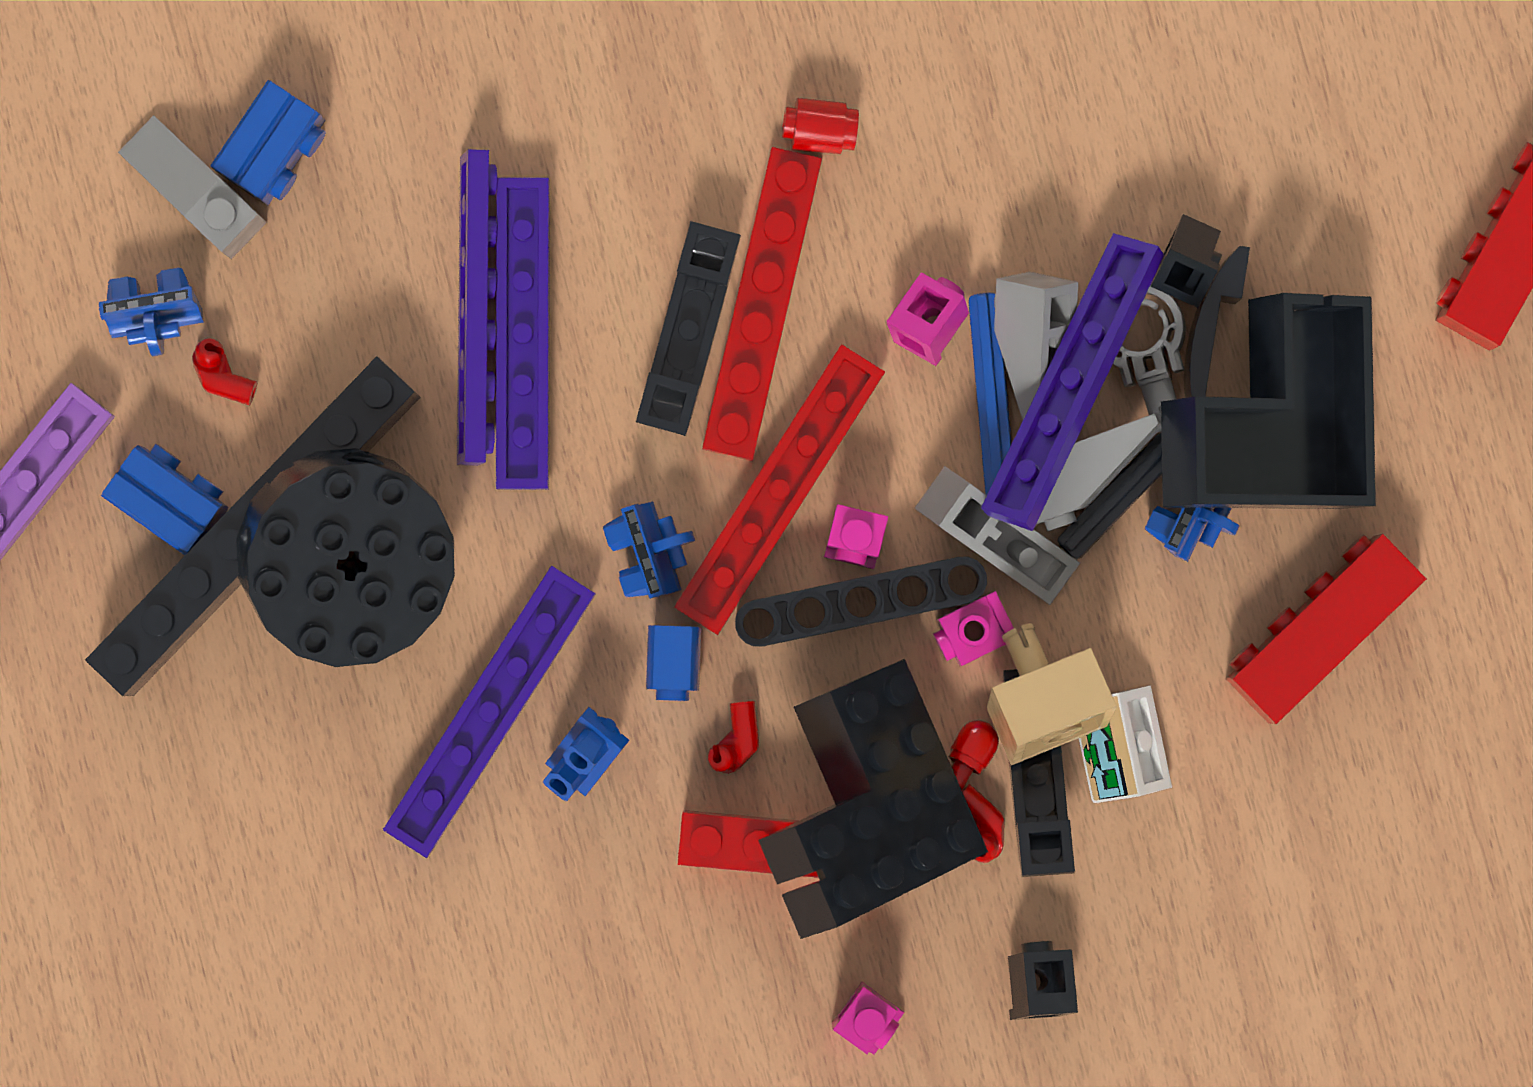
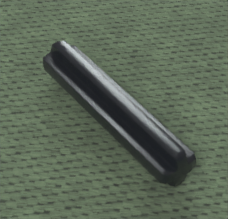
M1161 433L1157 434L1076 518L1077 521L1073 522L1058 537L1059 545L1067 554L1076 560L1082 558L1161 476Z

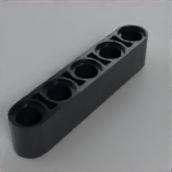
M955 557L756 599L744 604L739 609L735 618V629L738 636L746 644L753 647H765L964 605L977 600L984 593L987 585V574L984 567L977 560L970 557ZM965 566L974 572L976 586L969 595H958L950 589L948 576L954 567ZM905 577L920 579L926 588L925 598L917 606L905 605L898 598L897 586ZM856 587H863L873 594L875 607L870 615L857 617L848 611L846 596L850 590ZM805 598L818 600L824 608V619L820 625L814 628L801 626L794 616L796 604ZM754 609L768 611L774 620L772 632L762 639L750 637L743 628L745 616Z

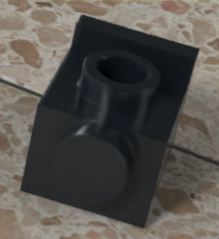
M1183 214L1163 252L1165 256L1154 276L1151 287L1199 308L1220 266L1219 262L1222 254L1214 251L1221 231Z
M1052 941L1030 942L1021 944L1022 953L1008 956L1013 1009L1009 1010L1010 1020L1060 1017L1078 1013L1072 949L1053 950ZM1035 973L1040 978V986L1038 990L1036 987Z

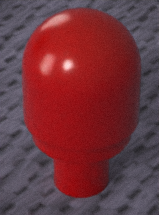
M974 720L965 724L950 748L951 753L948 757L954 762L952 769L961 790H963L972 772L980 775L983 769H987L998 749L999 737L997 731L986 721Z

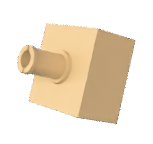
M1033 623L1022 625L1019 634L1017 629L1014 628L1002 636L1020 676L992 687L987 705L988 713L1011 765L1107 727L1117 707L1092 649H1086L1049 664L1034 631Z

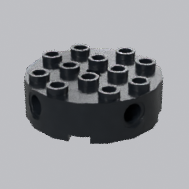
M357 448L315 451L293 462L294 466L280 472L270 484L267 482L250 500L236 538L238 579L261 623L272 636L296 656L333 667L378 663L413 645L441 614L455 577L454 537L438 502L394 460ZM349 551H353V557L347 559ZM338 559H347L344 564L338 563Z

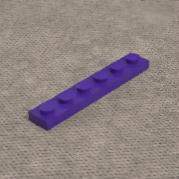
M468 149L460 156L457 465L478 466L486 463V454L493 453L495 443L494 424L486 423V402H493L495 396V375L493 371H487V350H494L496 326L494 319H487L488 299H494L496 292L495 268H488V247L495 246L497 222L495 216H488L489 196H495L497 167L495 164H489V150Z
M497 178L496 489L549 490L550 180L549 178Z
M1115 233L1112 234L981 506V509L987 516L1030 531L1034 530L1165 256L1159 246Z
M551 565L383 828L384 832L425 858L429 857L596 593Z

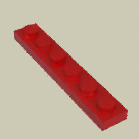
M776 147L771 148L702 450L753 461L822 158Z
M841 344L674 608L716 635H719L884 376L885 371Z

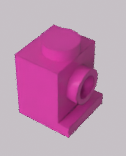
M921 272L886 321L893 342L937 366L942 359V351L969 314L964 298L965 294L962 289L944 277H939L936 281ZM931 316H938L933 324L926 321Z
M837 504L824 557L875 569L888 516Z
M996 591L937 619L941 630L933 633L946 661L956 658L959 666H963L1006 645L1002 636L1014 629ZM970 621H977L983 627V636L978 641H970L964 635V627Z
M861 982L832 1022V1029L865 1054L870 1052L875 1055L879 1048H884L899 1026L898 1021L903 1016L904 1011L864 982Z

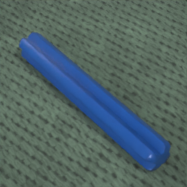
M994 293L975 294L970 296L968 300L986 495L1012 444L1005 362L994 331Z

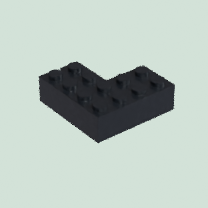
M1280 293L1248 299L1250 398L1194 396L1161 401L1163 507L1348 509L1376 506L1372 298L1370 296L1329 295L1323 297V294Z
M905 659L794 706V710L835 804L758 841L777 885L815 871L817 872L819 881L782 894L800 939L837 928L988 852Z

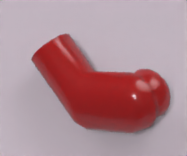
M212 338L199 341L193 352L192 362L203 389L208 393L250 406L256 393L257 381L232 373L223 346L219 341Z
M755 701L730 703L732 730L717 745H713L708 752V763L715 771L726 774L735 772L758 750L759 735Z
M968 784L962 792L988 850L987 853L975 858V860L981 863H988L997 858L1003 850L1005 818L1002 812L971 784Z

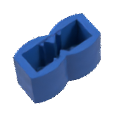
M648 625L646 689H656V700L689 701V691H699L700 627Z

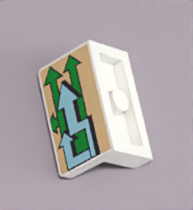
M1151 686L1113 693L1112 696L1117 707L1108 726L1079 738L1092 801L1100 803L1132 798L1172 788Z

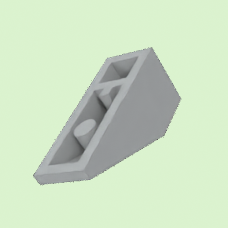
M154 115L118 152L190 223L230 259L267 223Z
M1034 272L996 279L994 331L1022 419H1024L1077 309L1078 282Z
M1161 413L1151 414L1076 442L1037 524L1044 522L1047 531H1051L1076 522L1074 511L1087 507L1161 429Z
M944 466L915 509L1050 605L1080 562L1035 530L1030 531L987 516L981 509L987 495Z

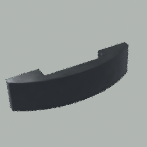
M690 221L677 269V277L651 372H649L636 423L683 436L687 435L726 297L741 238L740 234Z
M1239 246L1218 269L1199 308L1196 310L1186 347L1184 365L1185 398L1206 396L1220 302L1236 304L1242 299L1250 247Z
M1003 670V683L1019 677L1018 670ZM1061 745L1014 765H1011L1009 761L1021 876L1031 877L1075 873Z

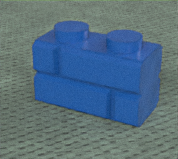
M267 80L210 166L221 176L268 206L274 197L282 200L292 188L297 178V174L292 172L301 156L304 154L307 157H311L322 143L326 131L321 129V126L325 119L316 110L295 98L272 81Z
M155 444L151 451H149L145 447L137 445L121 465L120 470L103 490L101 496L183 555H186L228 511L229 507L218 500L224 491L200 474H197L194 480L191 481L176 470L181 461L161 446Z

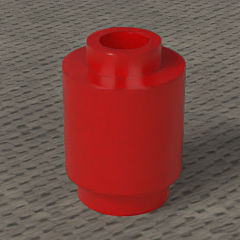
M796 98L795 108L785 107L782 138L791 139V149L831 154H841L842 150L854 151L858 133L859 110L847 108V104L844 102Z

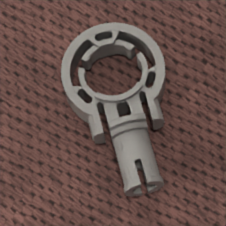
M1150 285L1146 294L1156 296L1165 301L1173 313L1175 322L1171 324L1167 313L1163 309L1160 310L1158 313L1162 317L1164 324L1161 339L1150 349L1140 352L1130 351L1122 345L1120 348L1122 356L1120 358L1116 356L1113 362L1120 369L1124 387H1132L1136 385L1129 362L1132 359L1136 380L1139 387H1141L1148 415L1161 413V401L1176 399L1171 381L1172 374L1169 370L1164 350L1165 348L1167 349L1173 372L1179 373L1184 371L1180 350L1186 335L1185 318L1180 306L1170 295L1152 288ZM1144 299L1141 304L1150 306L1155 310L1159 307L1158 304L1148 299ZM1175 330L1173 340L1169 342L1171 332ZM1153 358L1156 370L1148 372L1146 360Z

